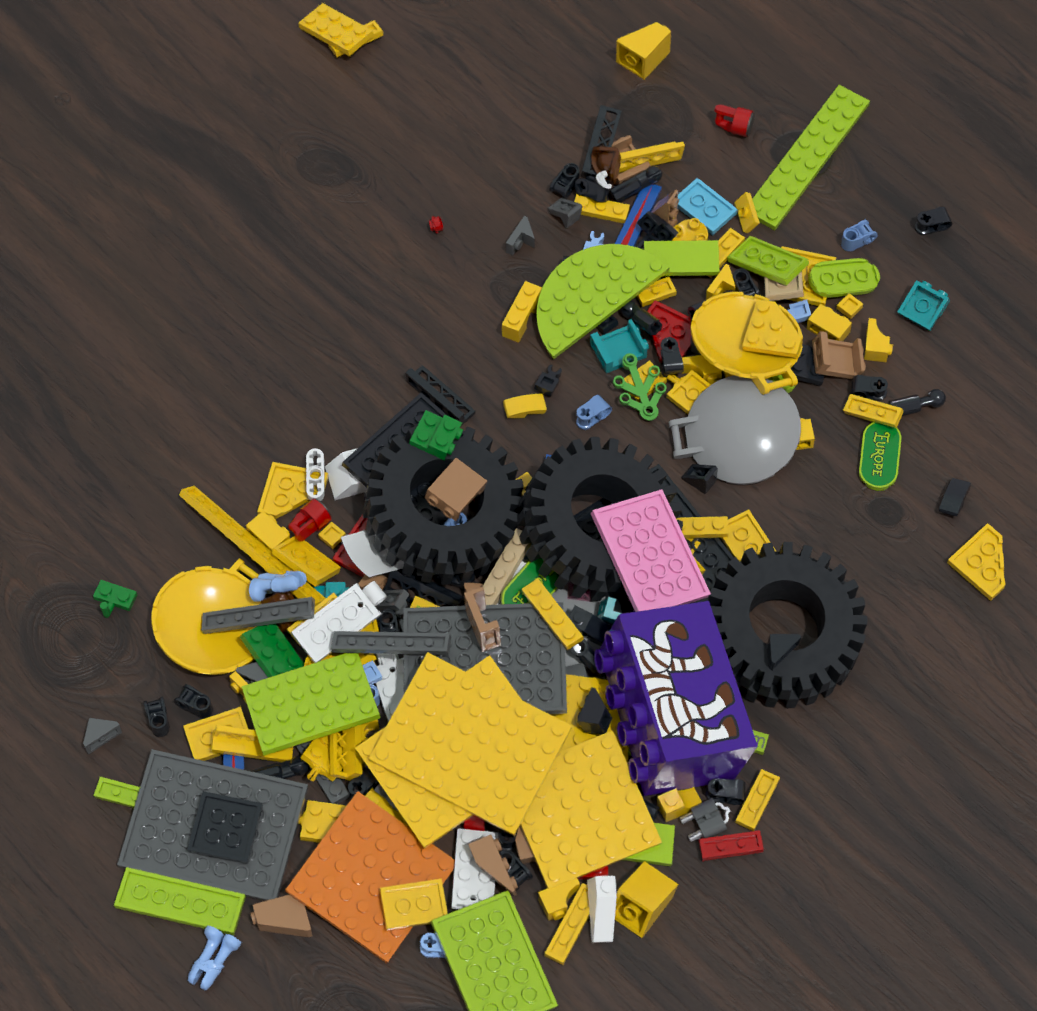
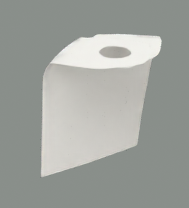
M366 530L341 537L351 560L368 577L403 569L404 561L399 560L393 567L386 562L387 548L379 553L373 546L376 534L368 536Z

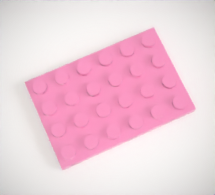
M662 489L598 508L591 512V516L635 612L689 604L709 597L711 593Z

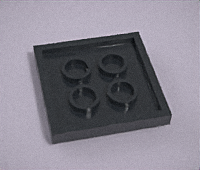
M203 791L187 848L188 852L248 864L263 804Z

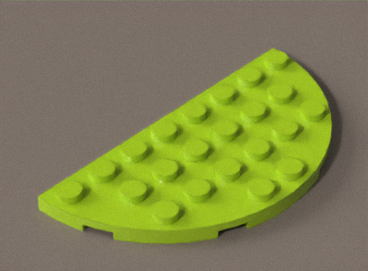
M604 244L589 247L565 259L552 271L545 281L537 304L538 329L543 345L550 356L555 359L669 272V267L658 257L645 250L622 244Z

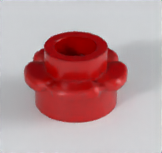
M432 216V220H429L431 231H436L438 234L439 231L444 229L440 216Z

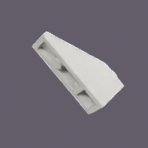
M595 876L587 880L592 943L613 942L617 898L615 876Z

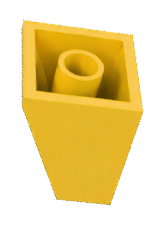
M656 22L619 38L616 42V63L645 80L670 53L671 31L666 26Z
M644 861L618 889L616 894L615 920L643 938L673 898L678 884Z

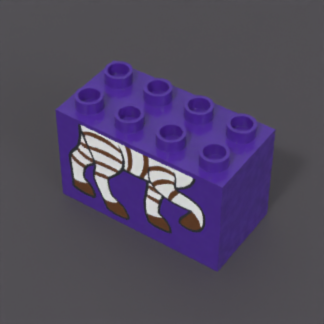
M709 601L618 615L610 631L605 632L604 642L600 649L595 651L594 661L597 671L600 674L605 673L609 683L606 687L607 704L611 710L617 709L621 721L617 725L619 742L622 746H629L632 759L629 760L631 780L634 783L640 782L643 794L647 796L669 792L673 789L682 790L705 786L715 778L735 779L758 745Z

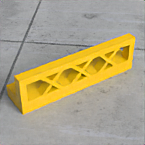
M674 141L620 153L619 173L647 161L652 166L681 160L685 144L684 142L676 143Z
M217 725L212 735L211 752L284 762L292 759L293 747L263 756L256 730Z
M361 725L342 730L341 735L339 732L330 734V776L352 780L362 775V758L355 749V747L362 743ZM338 742L343 748L342 754L337 749ZM338 761L343 766V772L337 771Z

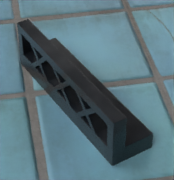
M604 105L600 106L580 177L586 178L588 175L596 177L595 171L590 170L592 165V148L599 147L602 144L604 147H612L621 110ZM606 112L616 114V119L608 123L605 118ZM608 128L611 137L604 140L600 133Z
M423 365L416 371L412 368L406 371V382L416 391L424 394L447 416L462 422L463 425L476 414L472 407ZM424 373L428 377V381L423 379L420 374ZM433 386H439L441 388V393L437 391ZM445 397H452L454 399V404H452ZM459 409H465L468 413L464 416V413Z
M403 569L391 571L384 590H396L391 587L393 579L400 581L405 591L408 592V589L413 587L417 589L419 596L423 599L427 596L434 597L436 604L440 607L445 604L450 606L465 605L464 596L435 582L421 581L422 576H417L414 572L409 577L402 573ZM409 594L406 601L412 603L414 598Z

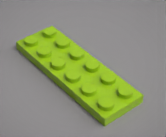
M126 867L114 907L204 929L209 925L222 933L234 935L246 896L242 893Z

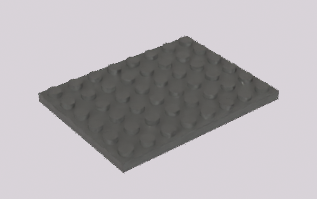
M557 602L563 610V602ZM531 603L486 605V609L480 611L485 624L497 620L500 627L501 646L484 652L481 651L466 614L465 606L403 608L404 632L450 633L449 655L434 656L466 672L490 655L522 701L548 714H567L565 647ZM404 654V693L426 654Z
M152 749L117 866L242 893L246 897L264 901L278 898L309 786L300 782ZM203 791L263 804L248 864L188 852L187 848Z

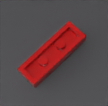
M760 830L699 839L702 861L762 853L764 851Z

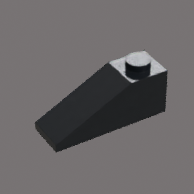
M574 605L569 615V619L583 637L599 646L604 642L605 632L610 631L612 628L594 614Z

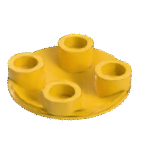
M697 218L684 220L673 227L678 234L672 241H708V230Z

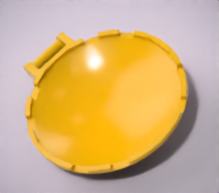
M727 292L707 299L693 315L691 336L697 350L708 362L729 374L751 378L762 395L768 394L771 390L785 386L792 387L798 384L797 377L791 370V367L799 359L802 346L798 358L745 351L742 348L757 299L769 301V298L757 294L749 296L744 295L743 292ZM779 305V308L803 339L802 331L795 318L784 307ZM777 375H782L784 378L771 383H767L765 380Z
M239 558L230 569L224 568L222 570L211 568V566L195 567L194 570L180 572L167 581L158 592L151 614L153 634L162 651L181 667L201 674L216 675L233 672L238 667L248 665L254 660V657L240 639L242 633L255 627L204 634L201 631L202 616L205 612L262 604L261 601L255 602L251 599L249 594L251 581L238 571H242L251 579L258 578L259 574L245 565L242 559Z

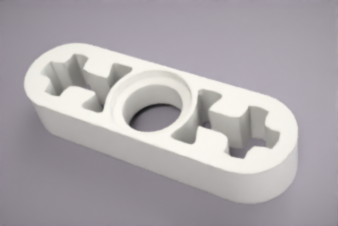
M316 448L309 450L306 455V484L309 500L318 499L321 501L325 496L324 454L320 449ZM314 456H318L317 465H314ZM313 472H319L321 474V476L318 479H313L310 477L311 473ZM314 485H317V495H313Z

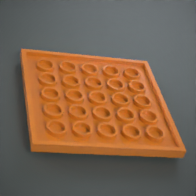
M357 791L286 888L285 892L387 964L413 926L386 930L379 889L441 878L442 884H444L454 870L455 860L433 844L424 849L411 828Z

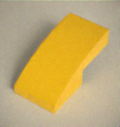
M543 394L522 395L503 401L507 418H525L527 414H545L547 411Z

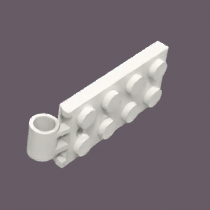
M375 581L369 583L363 590L356 583L314 614V618L306 620L294 629L291 634L314 663L320 662L332 653L331 645L334 631H361L382 615L375 606L384 601L387 596Z
M376 653L379 663L376 667L382 675V680L375 684L387 721L389 722L404 695V658L399 659L398 654Z
M457 829L451 909H462L494 896L495 880L478 867L468 844L490 834L495 840L498 838V832Z

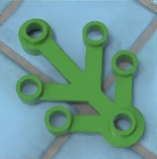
M628 353L622 359V366L630 371L635 386L625 382L622 376H616L613 379V386L639 397L641 403L632 400L630 394L622 393L619 397V402L621 405H627L638 410L644 420L652 421L658 416L659 411L656 405L661 395L666 392L667 387L663 382L657 383L654 389L655 393L649 402L647 393L655 378L659 376L660 368L656 365L651 366L648 371V377L643 384L636 367L637 357L634 354ZM631 358L633 362H628L627 359ZM651 370H656L657 374L651 373ZM620 380L622 384H617L615 381ZM660 386H661V387H663L664 390H663V391H659V390L657 389V387H660ZM622 397H627L628 401H623ZM646 409H651L652 413H647Z

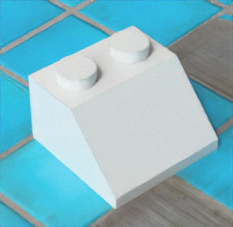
M356 449L342 452L325 466L326 472L329 474L328 479L335 500L366 491V487L342 466V462Z

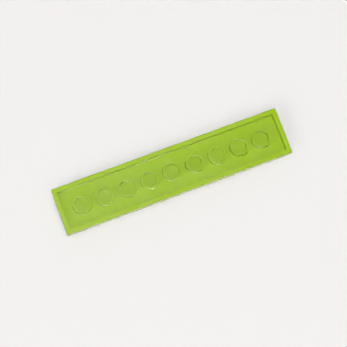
M838 85L752 200L760 223L773 230L777 229L867 109L870 100Z

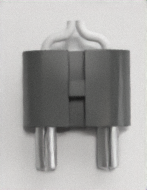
M710 798L691 808L692 812L680 817L682 824L695 818L700 830L688 835L689 840L692 842L700 837L709 838L727 830L725 823L728 822L730 809L729 807H724L721 803H715L713 798ZM717 806L727 810L725 812V820H723Z

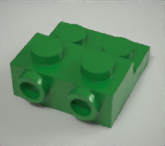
M425 410L409 444L445 460L447 454L451 455L456 446L453 444L455 439L459 440L464 430L461 428L462 422L445 414L442 418Z

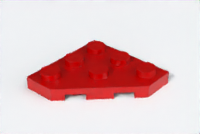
M654 300L647 312L659 319L662 324L661 331L657 335H651L659 361L662 363L661 342L667 337L677 340L680 355L682 358L685 357L690 349L692 320L690 317Z

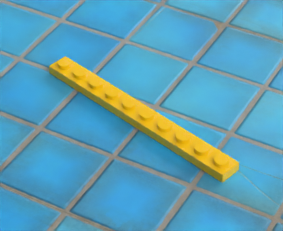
M196 486L181 489L179 496L187 504L191 505L201 516H204L225 537L233 541L239 549L243 550L253 561L262 566L266 572L283 575L286 571H293L272 555V552ZM307 582L297 590L290 591L299 599L313 597L315 599V607L326 599Z

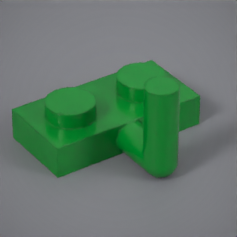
M100 580L93 598L102 602L100 604L102 614L105 618H108L114 606L130 611L138 594L137 591Z

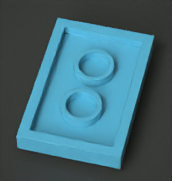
M698 178L678 194L679 203L677 208L691 219H699L712 236L738 213L737 208Z

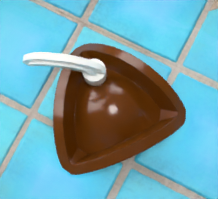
M593 147L591 163L597 174L596 180L602 187L609 189L612 187L611 184H615L619 174L620 152L616 147Z

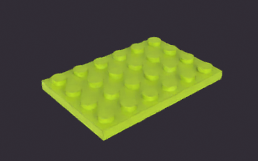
M345 653L242 686L263 756L380 719V714L358 653Z
M509 891L502 892L431 921L468 1011H549L558 1006Z

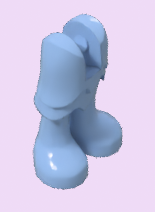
M286 571L283 575L259 574L258 578L251 580L249 594L253 601L260 602L265 598L266 594L297 590L306 583L307 578L305 573L301 571Z
M209 925L204 931L207 944L199 959L194 962L188 975V982L195 985L202 972L205 971L206 974L200 986L203 990H207L213 984L224 968L222 964L226 958L241 945V941L229 934L224 936L221 931ZM222 942L221 948L214 960H210L213 953L215 952L219 944Z

